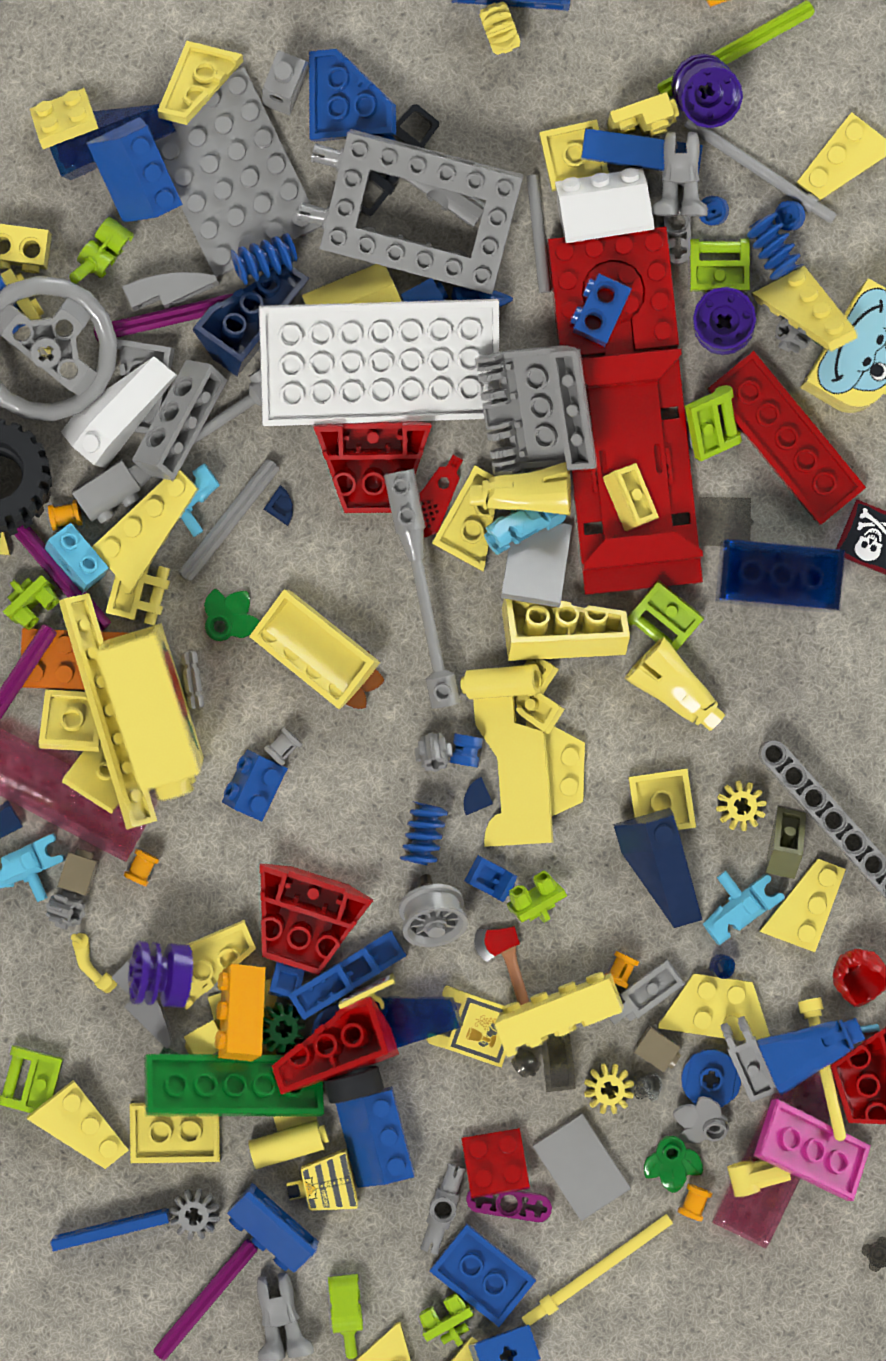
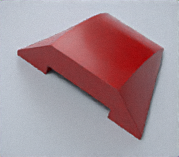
M406 421L313 425L344 513H391L384 475L413 468L416 475L432 427L431 423Z
M260 863L262 957L319 975L374 899L349 884L293 866Z
M884 1027L830 1065L848 1123L886 1124V1027Z

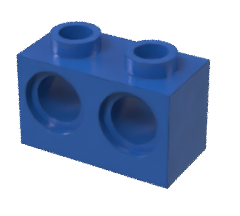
M598 274L596 281L590 279L583 293V296L588 297L583 308L577 306L570 323L575 324L573 333L605 347L632 288L601 274ZM601 289H609L613 293L614 299L608 303L601 302L597 297V292ZM588 316H596L601 321V327L597 330H590L585 325V319Z

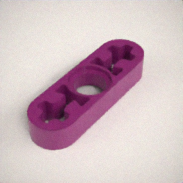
M470 1189L466 1195L468 1207L477 1213L543 1222L550 1217L552 1212L550 1200L545 1195L520 1190L500 1193L496 1197V1210L490 1209L492 1202L484 1201L481 1206H476L475 1200L471 1199ZM493 1195L484 1196V1197H486V1198H493ZM506 1195H512L518 1201L517 1207L512 1211H505L500 1205L501 1199ZM522 1197L528 1198L526 1204L536 1205L537 1200H541L542 1205L547 1207L546 1211H541L540 1216H536L533 1209L525 1208L526 1214H519L522 1209Z

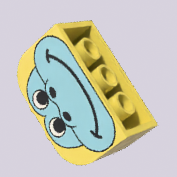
M869 278L859 288L844 313V316L855 328L858 338L832 352L824 347L800 387L833 408L846 413L860 412L872 405L883 394L886 395V288Z

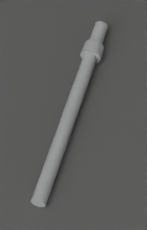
M689 119L684 124V127L692 132H697L699 137L799 202L806 212H813L829 224L836 217L837 214L818 202V197L810 192L806 194L709 128L698 126Z

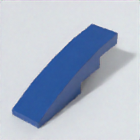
M391 930L289 993L288 996L302 1019L305 1020L403 959L407 954Z

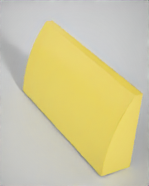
M290 590L282 591L249 636L338 709H341L353 697L380 664L376 658Z

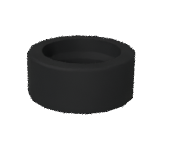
M378 1066L364 1067L324 1081L328 1100L331 1104L359 1099L384 1089Z

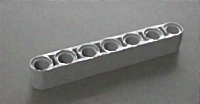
M766 741L763 743L758 751L761 763L877 892L886 898V857L784 744L779 741ZM771 745L778 747L780 750V757L775 762L768 761L765 756L766 749ZM792 767L796 768L800 773V779L795 784H789L785 778L786 771ZM814 789L819 793L820 800L817 805L809 806L805 801V796L808 791ZM836 812L840 819L839 824L835 828L830 829L825 823V818L828 813ZM850 834H855L859 838V846L855 850L850 851L845 846V840ZM875 856L879 860V867L876 871L870 873L865 868V862L869 857Z

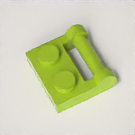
M691 238L690 292H709L722 287L749 292L750 242L748 238H740L739 241H699V238ZM699 253H739L740 260H699Z
M720 386L715 389V392L685 405L694 457L699 461H704L742 442L741 433L737 430L731 400L734 395L731 386ZM718 405L721 406V412L725 428L724 434L722 433Z
M658 579L627 615L628 624L631 626L634 624L655 642L665 637L675 651H677L704 620V616ZM647 610L677 636L673 640L667 637L642 616L644 611Z
M12 1045L10 1051L12 1058L3 1092L0 1094V1105L32 1113L55 1094L64 1059ZM23 1059L30 1060L31 1064L22 1098L17 1099L14 1097Z

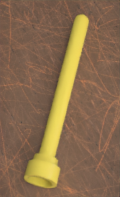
M821 997L798 1002L800 1014H804V1019H808L809 1027L821 1024L819 1016H822L821 1010L824 1009ZM828 1065L819 1071L834 1137L838 1141H843L846 1138V1132L831 1066Z

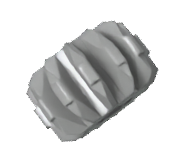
M189 1189L185 1190L184 1196L186 1201L182 1197L177 1196L174 1201L179 1207L173 1206L169 1211L171 1214L177 1215V1217L171 1219V1225L181 1224L177 1230L178 1235L183 1234L185 1229L188 1230V1240L193 1239L196 1231L198 1237L204 1239V1229L213 1233L215 1227L211 1222H219L220 1220L219 1215L212 1213L219 1209V1204L208 1205L213 1198V1195L210 1193L204 1200L201 1199L202 1189H197L195 1198H193ZM193 1208H197L198 1214L202 1215V1219L198 1217L197 1221L191 1220L192 1215L187 1214V1210L191 1212Z

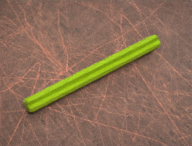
M806 0L710 55L718 57L727 65L812 17L815 10L812 4ZM673 76L657 85L659 94L667 92L668 97L672 96L671 82Z

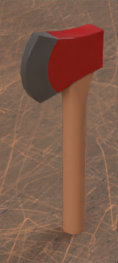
M515 926L501 929H477L474 945L478 955L488 962L501 953L505 960L517 1001H519L520 1005L530 1002L517 961L516 946L520 945Z

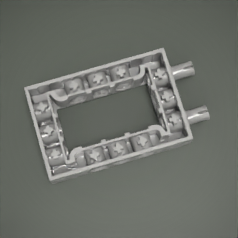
M350 129L348 132L345 146L341 151L315 143L313 148L315 153L311 156V162L335 167L336 171H338L330 206L326 209L301 201L299 213L297 214V220L321 225L322 229H324L320 249L480 292L493 293L523 174ZM374 170L486 200L471 258L465 252L458 249L450 251L432 246L431 242L423 244L403 238L404 235L401 234L393 236L375 231V228L371 226L357 228L359 214L362 210V199L369 182L370 171Z

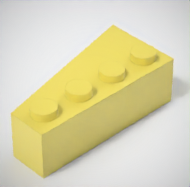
M504 599L502 616L508 661L626 655L630 639L627 613L622 610L590 605L586 608L571 605L572 602L561 601L560 608Z
M598 972L586 977L587 982L576 985L575 982H570L558 987L559 992L548 995L547 992H541L530 997L531 1002L520 1005L519 1001L502 1007L503 1012H500L495 1022V1027L507 1058L516 1055V1048L524 1044L533 1048L543 1044L542 1042L549 1038L548 1035L554 1033L555 1037H561L577 1029L576 1024L582 1023V1026L585 1027L621 1013L624 1006L612 974L603 975V972Z

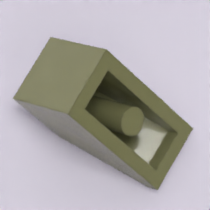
M777 807L767 853L765 873L795 879L803 856L806 825L805 812Z

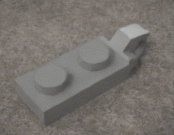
M666 959L620 993L624 1006L621 1013L608 1018L614 1025L624 1017H627L629 1021L635 1018L638 1019L682 987L685 982L669 960Z

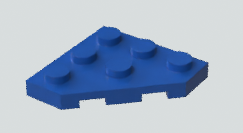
M338 49L309 51L310 140L317 142L346 139L350 129L376 136L396 135V105Z

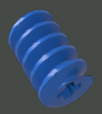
M777 212L771 213L753 223L749 227H752V229L747 233L748 239L758 238L752 245L753 249L763 248L758 258L761 260L769 258L764 265V269H775L769 277L771 280L780 279L804 265L795 264L801 257L800 253L793 255L789 253L795 247V244H784L789 233H778L784 225L783 222L773 224L772 221L778 215Z
M285 233L282 236V240L277 236L273 237L271 244L267 240H262L260 248L256 243H251L249 251L244 246L238 248L237 254L234 250H231V258L237 276L244 285H247L248 275H252L257 282L259 281V272L261 271L266 278H270L271 268H274L276 273L281 275L282 265H285L289 272L293 271V262H297V253L291 236Z
M413 801L420 806L419 809L410 810V813L417 817V820L408 821L407 825L415 830L414 832L405 833V837L410 839L412 843L402 845V848L408 851L409 855L400 856L399 859L422 865L435 863L438 861V858L432 855L431 852L439 851L440 846L434 843L433 840L443 838V835L436 831V828H443L446 825L438 818L447 816L448 811L442 807Z

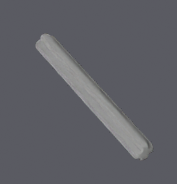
M267 459L179 570V574L188 581H192L277 474L279 466L276 463Z

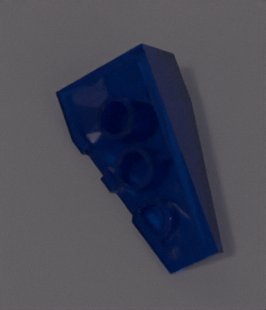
M160 104L93 111L98 129L51 146L50 151L61 177L73 180L98 169L86 142L138 117L148 126L155 142L176 132L173 122L158 117L157 111Z

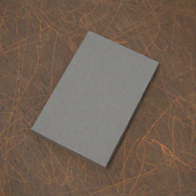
M561 523L550 530L544 528L524 539L519 544L509 543L510 548L508 549L501 598L560 608L572 525Z
M582 1113L532 1145L581 1221L631 1189Z

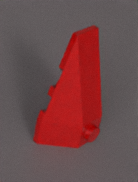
M371 996L338 1010L335 1016L324 1025H320L314 1030L312 1035L301 1044H297L272 1065L280 1094L283 1095L399 1055L391 1027Z

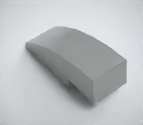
M176 272L139 279L122 286L132 309L137 311L158 300L162 301L166 309L171 308L220 284L215 275Z
M131 959L111 977L128 994V969ZM157 996L153 1005H147L145 999L141 1004H132L129 1001L125 1008L167 1049L173 1043V1038L166 1012L159 997Z

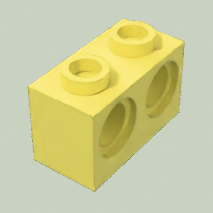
M0 224V242L6 240L11 243L10 250L5 254H0V269L8 270L10 265L22 266L21 271L28 273H39V269L47 270L52 234L49 230ZM30 245H39L40 252L36 257H26V249Z

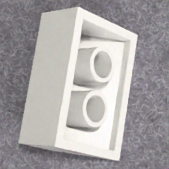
M627 168L621 172L597 173L583 178L570 177L563 181L555 182L558 213L566 243L654 230L648 184L643 168Z

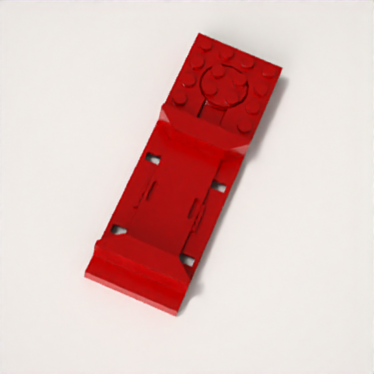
M657 227L654 230L566 243L565 237L548 239L547 249L558 346L564 345L579 348L597 463L596 468L571 470L584 595L652 588L658 579L667 587L702 583L701 558L703 557V551L699 548L679 363L682 353L681 349H678L679 338L667 227ZM598 274L632 288L605 347L573 333L575 324L570 323L577 306L583 308L588 297L583 296L589 280L596 281ZM601 289L597 292V297L601 302L608 303L614 299V295L609 289ZM588 316L585 319V325L590 330H597L601 327V321L596 316ZM677 407L678 418L661 420V408ZM637 463L659 518L625 531L603 477L613 471ZM688 513L689 524L673 526L672 514ZM602 522L603 533L585 535L584 523Z

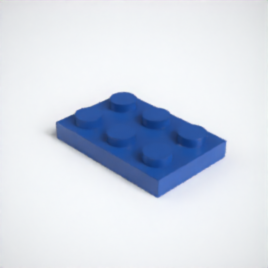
M467 1223L429 1269V1272L498 1327L501 1326L536 1282V1278Z

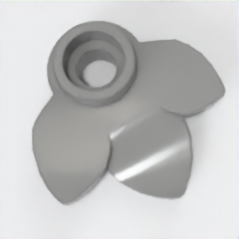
M699 1097L696 1105H682L673 1111L676 1121L684 1127L679 1134V1138L683 1142L700 1143L705 1139L720 1141L725 1138L729 1130V1121L721 1114V1106L709 1097Z

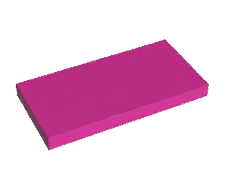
M772 1099L754 1156L846 1201H854L871 1145L847 1133L843 1141H838L834 1137L831 1125L778 1099Z

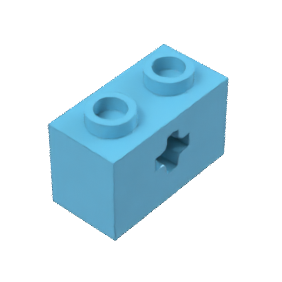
M71 522L48 539L44 549L82 593L100 581L109 569Z

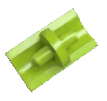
M42 575L34 582L28 577L21 584L13 579L10 585L15 590L7 597L12 603L3 613L16 624L19 623L30 630L39 621V618L32 612V609L40 603L49 611L60 600L53 591L55 587Z
M544 870L534 875L533 881L536 886L529 891L523 885H517L509 890L511 901L507 903V907L511 913L513 912L521 923L528 919L532 921L537 917L544 923L549 921L548 911L556 907L555 903L567 897L565 890Z
M454 1292L443 1299V1303L449 1312L448 1315L440 1319L433 1306L419 1313L423 1326L422 1334L427 1342L448 1330V1333L440 1337L444 1345L454 1340L457 1346L464 1344L460 1335L470 1329L466 1322L458 1327L455 1326L474 1314L469 1303L465 1304L464 1300Z

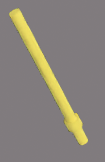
M665 1214L552 1296L549 1294L539 1301L540 1304L521 1317L524 1323L531 1326L546 1314L550 1316L559 1309L558 1306L671 1226L673 1222L669 1216Z

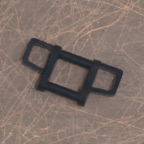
M414 104L396 121V135L392 136L402 143L425 148L424 146L439 127V121L422 107ZM413 112L418 113L430 123L429 130L420 142L400 127ZM371 170L369 181L383 192L371 208H366L361 204V212L366 216H372L388 195L391 196L396 189L394 185L400 177L388 174L384 179L376 171Z

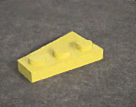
M186 41L157 111L158 117L187 125L242 64L243 54Z
M74 1080L26 1117L27 1120L104 1169L129 1151Z

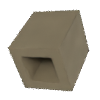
M77 848L76 853L68 852L57 887L85 896L88 895L100 860L93 859L94 853Z
M651 1026L647 1027L633 1048L635 1054L662 1072H665L667 1068L673 1069L681 1057V1054L678 1053L680 1046Z

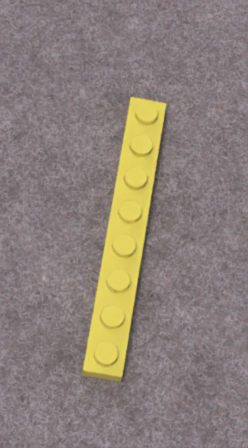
M90 593L64 598L59 601V605L126 829L157 821L149 791L140 792L96 654L104 640Z

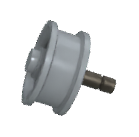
M424 874L420 877L421 887L407 893L399 903V914L404 920L402 926L403 935L409 943L416 946H442L461 937L468 927L467 916L462 910L464 900L461 892L455 887L445 884H433L431 875Z

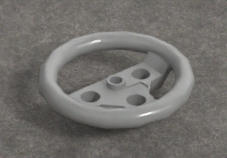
M34 276L8 284L0 291V335L30 358L38 367L44 369L66 388L75 393L70 398L54 403L29 402L10 392L0 380V407L23 419L56 421L81 413L102 396L116 368L118 341L110 315L91 292L63 278ZM38 294L60 296L65 299L52 318L30 320L13 305L18 300ZM63 319L70 321L73 325L71 333L66 336H61L55 331L57 322ZM89 319L94 324L100 343L98 365L95 370L78 358L76 337L84 329ZM25 324L29 327L30 335L27 339L18 340L13 336L12 332L16 325ZM41 346L43 348L49 346L51 350L48 355H42L39 348ZM65 362L76 364V375L71 378L62 376L60 373L62 364Z

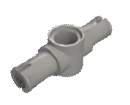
M453 1163L447 1164L448 1167L441 1188H437L435 1197L430 1202V1212L426 1221L428 1227L420 1249L428 1252L430 1243H433L430 1250L432 1254L438 1255L445 1230L449 1229L451 1221L456 1216V1206L460 1197L458 1190L466 1168L458 1165L454 1175L456 1164ZM447 1202L452 1209L447 1215H439L434 1209L436 1204Z

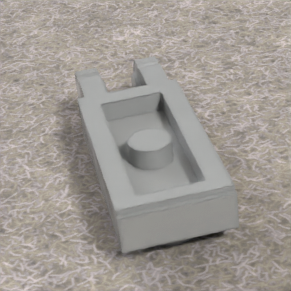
M742 1016L738 1018V1025L745 1037L743 1041L735 1042L732 1029L728 1023L720 1026L728 1045L730 1057L752 1103L775 1094L778 1090L761 1054L757 1038L753 1036L746 1018Z

